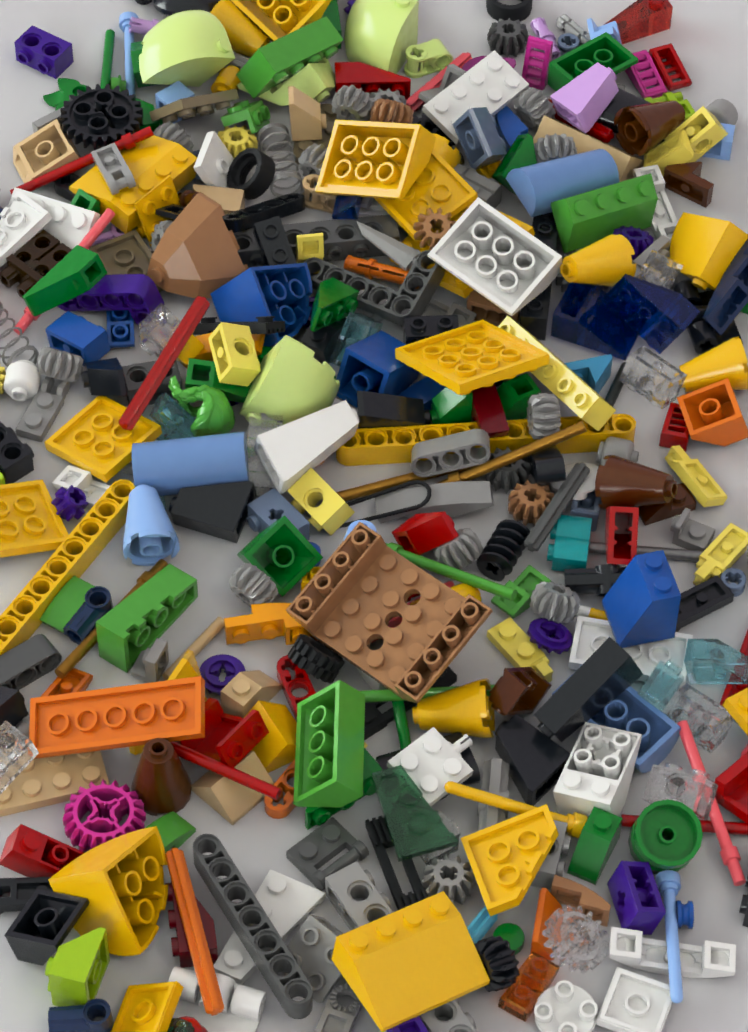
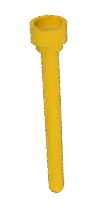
M448 781L444 786L447 793L516 814H523L538 808L453 781ZM550 811L553 820L568 823L567 834L569 836L579 839L588 819L587 815L577 812L562 815Z

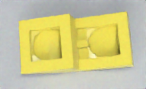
M323 233L296 235L297 263H304L305 260L312 257L323 260Z

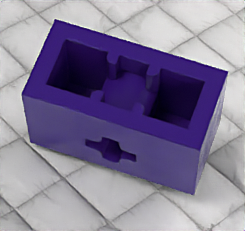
M621 861L607 882L621 928L643 931L642 935H652L666 914V910L649 862Z

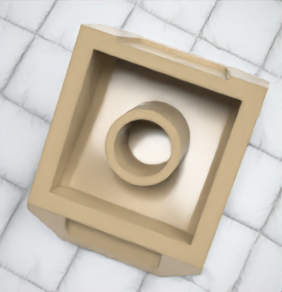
M57 119L13 147V164L23 183H27L81 158L73 141L67 138V133H63V128Z

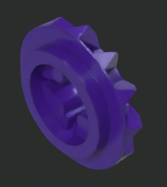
M538 618L529 625L527 634L530 636V642L538 644V649L543 648L548 653L554 651L557 654L569 651L573 643V636L561 623L548 621L546 618Z
M225 654L208 658L199 669L209 694L215 692L220 696V691L239 672L246 671L239 659ZM222 669H224L226 677L223 682H220L219 675Z

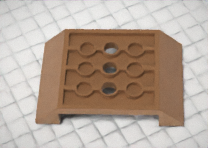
M361 522L355 526L286 609V612L322 644L401 699L414 703H419L493 612L491 608L470 594L466 598L389 548L381 535ZM411 595H421L418 603L414 605L407 604V599ZM393 617H402L400 625L393 628L388 627V623ZM376 639L384 640L381 648L377 650L370 649L372 641Z

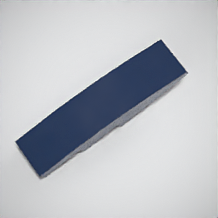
M748 239L723 274L703 316V319L718 335L724 333L748 302Z

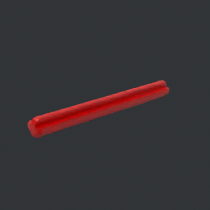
M198 296L195 298L122 414L118 424L124 430H133L210 307V303L205 297Z

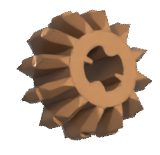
M381 98L377 99L371 108L370 121L412 124L414 111L410 106Z
M440 207L435 214L429 208L426 215L421 213L418 215L417 219L419 222L414 223L413 229L417 231L414 234V239L421 240L420 248L428 245L430 246L429 250H432L455 224L456 221H450L451 212L442 215ZM433 228V230H435V228L440 229V233H438V230L436 231V233H433L431 229Z
M526 480L524 485L516 484L508 498L509 514L513 515L515 521H523L525 526L528 523H532L535 526L554 497V493L550 492L549 485L541 487V484H531L528 480Z

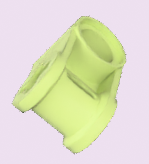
M439 39L411 45L406 49L407 63L404 66V72L411 78H420L424 75L440 72L453 61V57Z

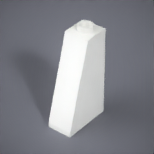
M344 400L257 435L254 450L280 494L286 492L310 468L314 469L355 436L359 424V416L356 410L350 408L348 402Z

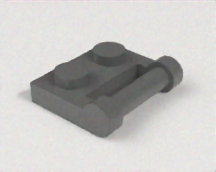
M334 817L286 851V858L321 891L325 889V877L357 860L362 861L369 855L365 844L360 840H356ZM345 848L349 850L323 871L318 870Z

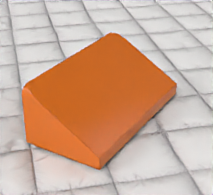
M543 887L539 892L530 955L533 958L554 960L562 906L549 890Z

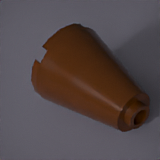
M677 101L621 108L614 118V126L618 124L619 130L616 133L617 140L628 154L645 155L684 122L685 110Z
M616 455L605 456L603 458L607 460L605 465H599L597 470L595 494L596 497H601L602 504L598 505L599 508L605 511L609 506L642 507L669 503L677 494V482L674 481L672 475Z
M155 738L148 741L143 748L132 781L131 791L136 790L138 799H141L144 803V812L149 815L157 816V813L168 814L172 811L177 813L190 800L191 780L173 745L166 739Z

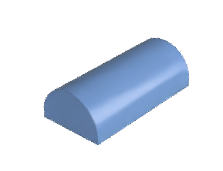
M596 149L512 169L508 173L506 180L529 215L534 217L551 213V202L618 183L619 172L613 157L604 149Z
M243 431L133 443L132 470L135 487L143 484L149 485L157 490L159 496L178 494L180 488L249 481L246 433Z
M561 684V685L552 693V695H553L563 684ZM631 686L587 721L642 734L635 768L641 773L653 770L668 756L675 746L681 730L678 724Z

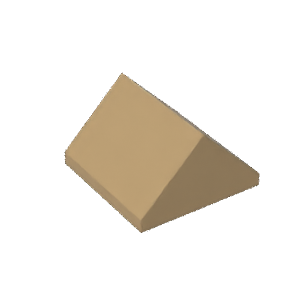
M250 751L234 767L269 784H274L254 751ZM210 770L191 785L192 791L231 825H234L265 797L264 794Z

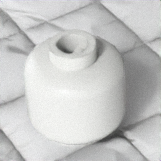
M18 360L7 367L3 388L16 401L32 399L38 393L41 374L33 362Z

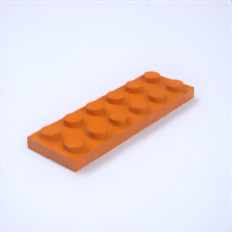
M201 676L30 698L29 756L33 759L141 746L155 738H163L169 742L205 738V680Z

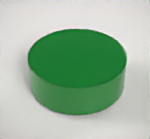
M504 923L495 929L493 936H500L503 941L508 940L511 950H515L514 955L523 949L525 936L519 926L512 923Z

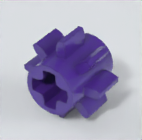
M73 485L67 490L61 487L55 493L56 498L51 502L57 509L56 514L68 522L73 517L79 520L85 514L84 509L89 505L86 502L84 492L77 487H73Z

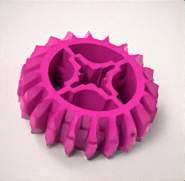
M103 779L100 783L101 785L95 786L91 781L89 789L80 786L78 795L71 794L70 803H67L64 808L63 825L65 826V834L67 838H70L73 847L79 846V850L85 853L118 836L144 829L146 812H144V803L141 799H138L136 790L130 792L127 784L119 788L116 779L111 785H107ZM89 811L91 814L87 816L85 822L81 823V819ZM128 814V819L120 827L119 822L122 821V817Z

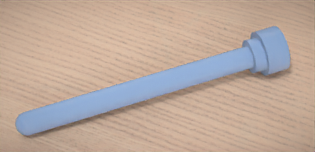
M124 12L119 17V27L124 32L125 80L129 95L135 94V76L130 52L131 43H134V33H129L131 17L138 18V15L134 12Z
M664 870L656 875L655 880L659 893L663 897V904L666 910L664 918L670 998L673 1003H680L683 1000L675 896H677L681 889V881L678 872Z

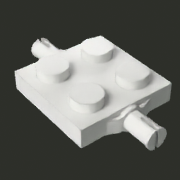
M432 727L388 760L387 767L397 777L399 785L386 793L387 798L391 799V803L395 804L399 799L408 794L417 799L426 810L448 794L444 789L448 781L461 784L472 776L473 769L464 761L460 754L473 745L471 738L468 739L469 736L464 734L463 737L451 744V742L445 740L435 727Z

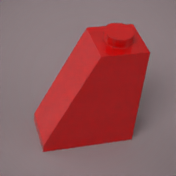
M609 506L606 508L605 547L607 564L628 565L633 557L637 555L639 507Z

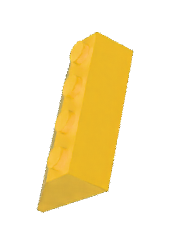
M230 0L272 42L321 19L331 0Z
M335 120L315 192L319 194L402 200L430 161L436 136L421 124Z
M154 135L136 143L137 146L127 150L125 148L121 150L120 153L137 185L133 188H123L119 190L120 193L112 196L99 169L95 165L70 185L69 190L76 194L80 188L99 200L100 214L102 215L107 208L111 209L115 216L110 222L123 233H129L141 223L134 206L136 201L168 175H171L177 192L196 177V171L193 167L197 157L179 143Z
M444 891L337 936L331 958L381 1032L484 987L490 982L460 912Z

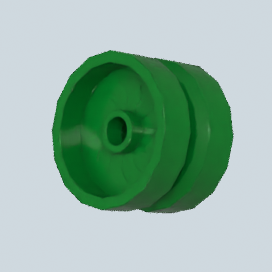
M669 799L655 801L644 808L630 829L628 839L630 853L635 861L649 862L653 874H658L664 870L678 872L687 866L701 847L703 836L701 823L694 811L682 802ZM663 836H667L669 840H665Z

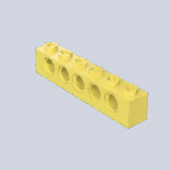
M507 315L498 326L499 328L549 354V364L541 366L531 373L582 420L599 431L616 409L527 329Z

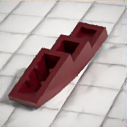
M495 383L490 387L472 390L473 421L477 422L478 429L485 430L490 438L508 436L510 429Z

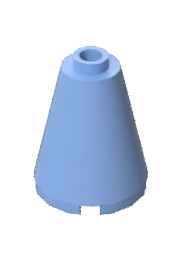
M145 484L138 485L129 493L122 546L124 558L126 560L127 557L130 558L132 564L139 566H153L160 559L171 555L172 559L180 550L178 536L157 490Z

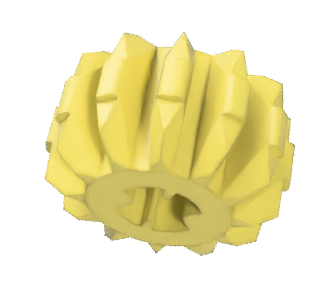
M235 124L232 128L225 126L223 131H218L219 138L233 158L247 148H258V140H256L255 134H252L246 128V125L237 127Z

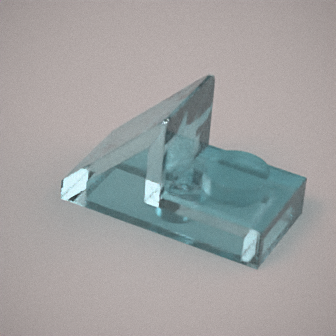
M167 393L159 395L149 415L161 425L162 434L156 440L194 437L190 426L195 419Z

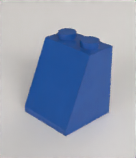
M381 330L346 347L336 379L340 381V387L336 396L357 408V391L399 395L419 375L417 370L395 359V348L406 344Z
M660 550L635 555L602 599V605L616 643L621 648L675 638L681 594L664 551Z

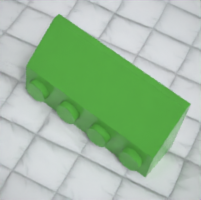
M651 173L551 202V209L563 252L567 253L586 247L613 234L614 229L620 228V226H632L641 230L651 227L658 200Z
M341 680L297 703L293 804L297 807L341 808L363 796L365 694Z

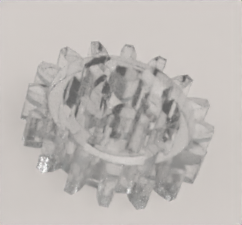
M566 905L563 909L558 908L545 921L544 924L547 928L542 931V935L547 937L548 940L543 945L553 950L549 955L550 958L558 957L560 959V967L568 964L570 972L573 973L579 968L581 973H585L589 969H595L607 956L605 950L609 947L610 943L603 940V938L608 933L599 929L602 923L601 920L594 922L591 919L593 912L589 911L585 915L581 906L573 910L570 905Z

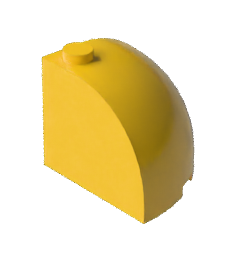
M683 212L671 238L670 259L672 265L677 271L692 279L691 283L701 290L709 288L715 291L728 266L748 239V234L730 221Z
M154 826L136 830L104 842L80 855L48 879L53 892L87 898L89 900V905L73 928L81 936L99 927L106 928L110 954L118 956L140 955L152 942L159 929L157 921L160 911L166 908L168 884L164 885L163 866L167 865L158 828Z

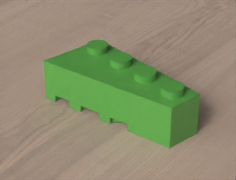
M325 16L258 48L236 76L252 98L255 99L296 75L309 63H318L324 57L329 59L339 51L337 47L344 39L328 17Z
M170 563L157 572L152 578L96 621L99 657L127 673L133 667L140 652L148 647L151 648L156 638L159 639L198 597L197 579Z

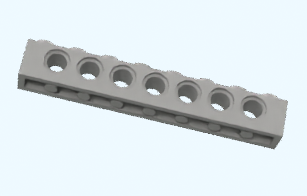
M357 861L325 877L326 896L350 931L393 913L388 897L383 892H378L371 873L367 869L363 870ZM361 897L365 900L357 901L355 898ZM458 998L419 1015L428 1032H477L472 1016L468 1012L464 1013L462 1011ZM445 1016L448 1017L450 1020L440 1021L437 1018Z

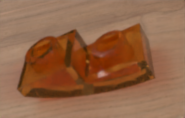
M532 952L518 969L520 975L516 977V983L508 987L500 997L498 1007L525 1022L534 1011L538 997L550 987L559 972L560 966Z

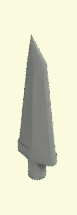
M357 221L362 236L396 262L403 270L407 271L412 267L421 251Z

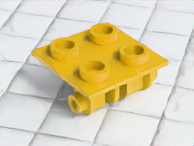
M168 175L134 203L141 221L137 225L136 230L141 238H147L150 247H152V244H150L152 241L151 233L154 232L155 224L167 220L156 215V209L172 204L180 205L171 175Z

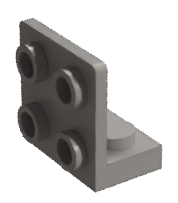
M310 914L287 947L310 982L313 989V999L318 1003H323L342 977V974L331 958L336 937L343 933L325 918ZM281 972L285 976L289 974L287 972Z

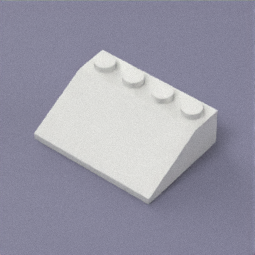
M479 197L427 254L434 262L510 316L516 314L542 293L558 276L562 264V256Z

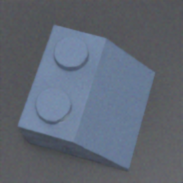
M487 107L468 109L452 124L471 168L476 170L498 162L507 154L506 144L503 138L499 137L496 130L495 118L489 113Z

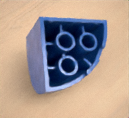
M306 262L250 267L210 295L220 322L258 321L256 317L275 316L273 321H285V332L265 334L263 346L274 347L285 335L292 338L298 334L301 327L307 323L312 309L309 306V296L313 294V289Z

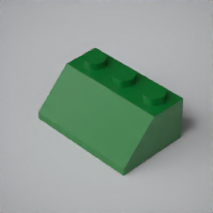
M605 32L549 62L548 85L553 90L558 91L597 62L606 68L610 67L615 74H618L637 64L638 58Z

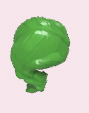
M176 376L170 378L168 387L172 391V397L177 400L180 409L187 416L196 417L190 426L194 437L225 434L233 429L235 424L234 411L226 395L221 390L209 387L206 384L182 390ZM197 400L203 401L202 405L198 407L190 405V403H194Z

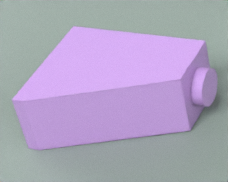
M597 62L553 93L550 97L558 116L586 134L619 91L615 82L617 76L610 67L606 68Z

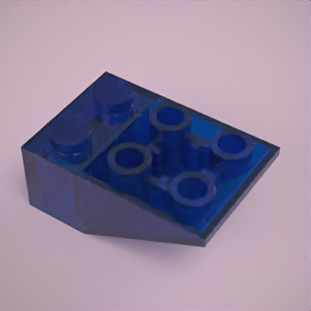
M627 274L601 299L610 311L620 317L631 330L635 331L659 354L700 313L681 293Z
M569 283L553 313L551 336L607 355L611 354L613 357L626 361L645 321L599 287L589 284Z

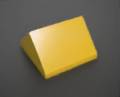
M258 700L243 718L252 710H257L269 731L251 750L256 753L269 773L293 762L295 759L297 722L286 705Z

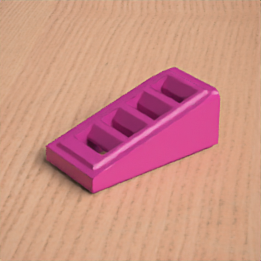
M529 35L522 77L529 83V87L544 90L548 83L549 62L552 61L553 42ZM534 48L543 50V51H545V53H544V52H541V51L534 50Z
M647 50L632 53L638 58V63L624 71L642 98L652 97L653 99L666 93L667 89ZM655 85L653 88L646 89V87Z

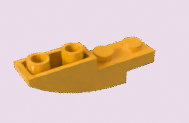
M291 603L251 605V614L224 618L227 645L234 643L243 644L248 641L261 639L269 640L284 636L286 645H291L296 642L300 634L307 635L308 637L313 636L286 612Z

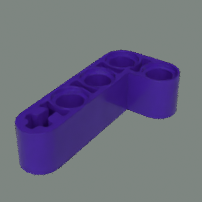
M144 274L105 275L89 291L57 307L64 311L129 310L137 325L151 329L155 327L165 304L154 281L149 276Z

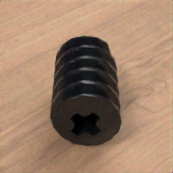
M515 520L500 521L477 559L479 571L489 579L502 581L505 575H509L512 572L518 558L522 555V551L526 548L524 541L529 535L530 530Z

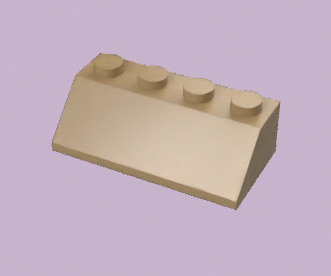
M545 115L533 138V143L535 144L537 139L545 138L547 134H566L567 137H573L575 147H577V154L596 149L606 150L613 157L617 165L619 182L634 178L633 169L641 168L644 165L643 159L630 155L624 150L609 143H604L564 122Z

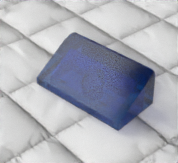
M337 195L332 219H358L363 197Z

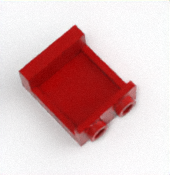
M209 698L205 701V738L175 742L234 768L269 731L259 711L252 710L245 718L224 713L218 699Z
M748 752L715 778L713 788L717 803L747 824Z

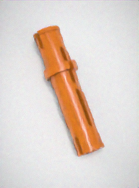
M348 255L344 262L345 270L364 275L367 279L377 278L401 285L409 270L405 271L399 267L378 263L376 259L372 258L366 260Z

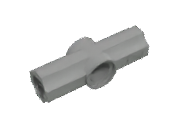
M491 758L488 761H484L482 788L479 790L509 798V791H507L509 763H506L501 758ZM478 802L477 816H479L477 831L505 821V818L508 817V811Z

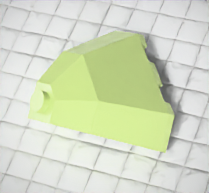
M324 57L318 63H309L296 75L258 97L279 106H289L288 86H294L317 102L322 103L331 95L329 92L335 87V74L328 59ZM242 82L236 85L239 90L249 93Z

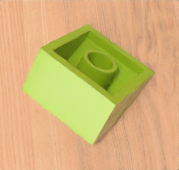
M99 927L60 945L55 957L49 958L45 975L49 978L48 991L51 992L53 1005L58 1007L85 1005L88 1001L96 998L110 961L106 928Z

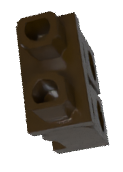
M43 229L17 250L14 255L11 254L6 258L7 267L0 272L1 282L8 288L17 282L20 283L16 288L17 293L23 299L22 296L72 249L63 243L60 244L58 239Z

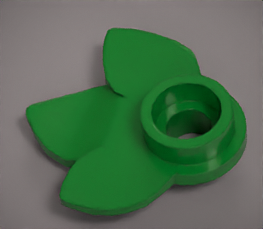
M58 78L59 91L44 95L43 99L49 106L56 107V111L64 107V101H69V95L77 96L78 89L86 92V85H82L74 79Z

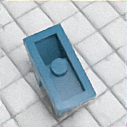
M611 354L564 364L599 394L611 376L613 357Z

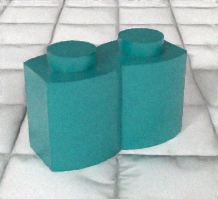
M561 515L550 532V539H555V544H549L547 561H552V570L565 572V569H586L592 518Z

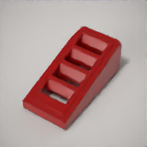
M672 43L649 50L648 53L669 91L692 84ZM672 72H675V73H676V74L670 75V76H669V74H668V73H672ZM678 78L681 79V81H677V82H674V83H673V81H672V80L678 79Z
M670 403L660 435L659 446L671 448L672 446L680 445L686 452L690 434L685 420H680L684 419L677 403Z

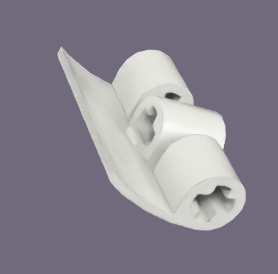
M175 966L168 982L177 981L184 988L169 1028L171 1029L177 1018L188 1016L194 1017L208 1032H256L265 1007L267 992L236 984L234 979L220 973H215L224 1010L217 1015L211 1016V1014H207L205 1011L195 971Z

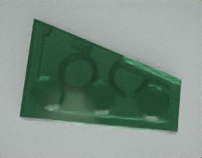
M401 765L371 774L399 862L458 845L457 838L453 833L449 832L443 824L442 818L424 799L423 793Z

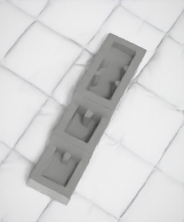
M457 481L428 484L431 488V498L423 507L380 518L378 521L382 524L406 516L409 519L419 513L444 511L451 518L489 508L494 506L492 486L490 481ZM421 485L395 490L375 497L376 515L422 503L427 496V489Z

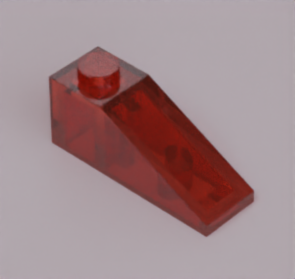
M637 0L605 24L616 21L619 27L621 42L625 44L670 29L673 6L668 0Z

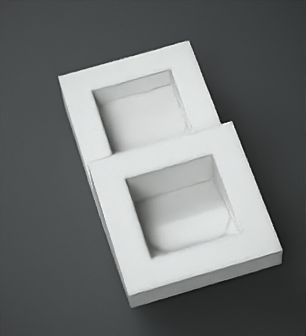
M68 465L52 482L53 487L57 490L61 487L67 490L71 485L81 489L86 496V502L89 503L87 506L89 509L95 505L110 487V485L93 480L89 471Z

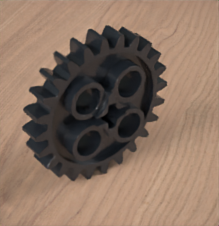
M96 84V88L93 90L86 86V92L78 89L77 96L69 95V101H64V108L60 109L61 126L63 133H67V138L69 140L74 138L76 145L83 142L84 148L91 144L94 150H97L99 145L104 147L120 140L122 135L129 132L133 134L140 131V126L143 125V108H141L140 101H136V95H129L128 89L120 92L119 86L110 89L109 84L102 89L99 84Z

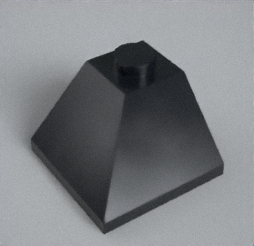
M37 888L5 933V937L17 960L43 966L70 933L89 905V900Z

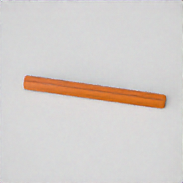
M172 848L166 852L165 858L204 1008L207 1014L214 1016L223 1012L224 1004L184 853L178 848Z

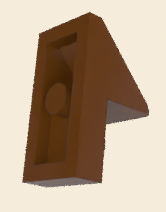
M702 162L667 165L664 170L663 178L666 183V189L705 208L711 203L714 184L700 177Z
M684 483L677 484V494L669 503L639 507V517L645 526L680 515L685 507L691 509V511L696 509V501Z

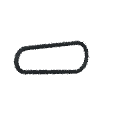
M413 480L350 501L347 504L352 506L414 484L423 485L427 489L425 500L418 505L359 519L372 521L423 507L431 498V488L424 481ZM354 521L344 523L340 528L348 527Z

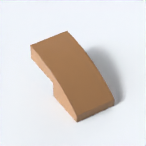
M554 875L551 894L560 904L578 908V920L605 927L608 926L611 905L589 888L570 879Z

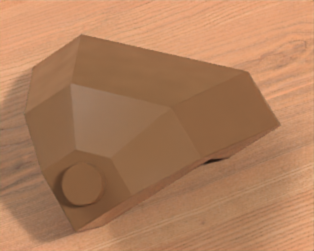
M199 192L166 229L151 256L147 276L154 281L155 285L166 292L182 296L212 298L210 295L212 292L249 268L247 264L243 265L237 252L240 247L233 231H228L222 218L225 213L219 203Z

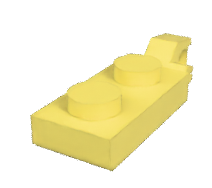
M680 445L672 446L667 456H665V460L670 468L679 476L681 482L695 496L696 501L703 507L723 505L727 500V495L699 460L691 459Z
M730 523L699 556V561L696 564L698 570L694 573L695 579L693 584L697 586L716 575L720 578L722 572L731 568L747 550L748 532Z
M511 617L487 630L488 639L515 668L532 667L547 682L552 681L553 670L548 665L549 659L541 649H538L535 643L530 642V637Z

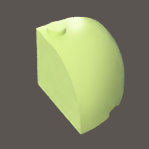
M356 0L349 11L344 32V44L349 62H362L397 74L407 60L405 56L406 49L411 45H417L419 0Z
M187 10L166 17L147 32L141 43L143 48L142 54L139 55V68L142 82L145 84L171 85L176 81H180L185 86L199 87L233 61L235 56L227 32L216 16L204 10Z
M285 335L263 357L260 364L261 372L253 380L239 414L245 416V419L251 424L263 425L274 429L332 406L340 387V381L334 379L336 372L326 361H323L321 364L313 357L315 354L313 350Z

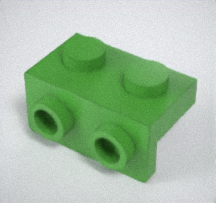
M248 99L237 102L234 106L227 108L228 113L221 117L224 127L247 120L252 134L257 133L263 126L270 124V111L263 104L262 100L249 103Z

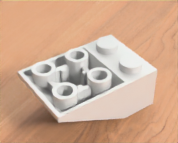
M585 722L553 790L558 813L567 815L568 813L573 814L577 812L587 815L589 818L595 806L620 816L626 802L642 734Z

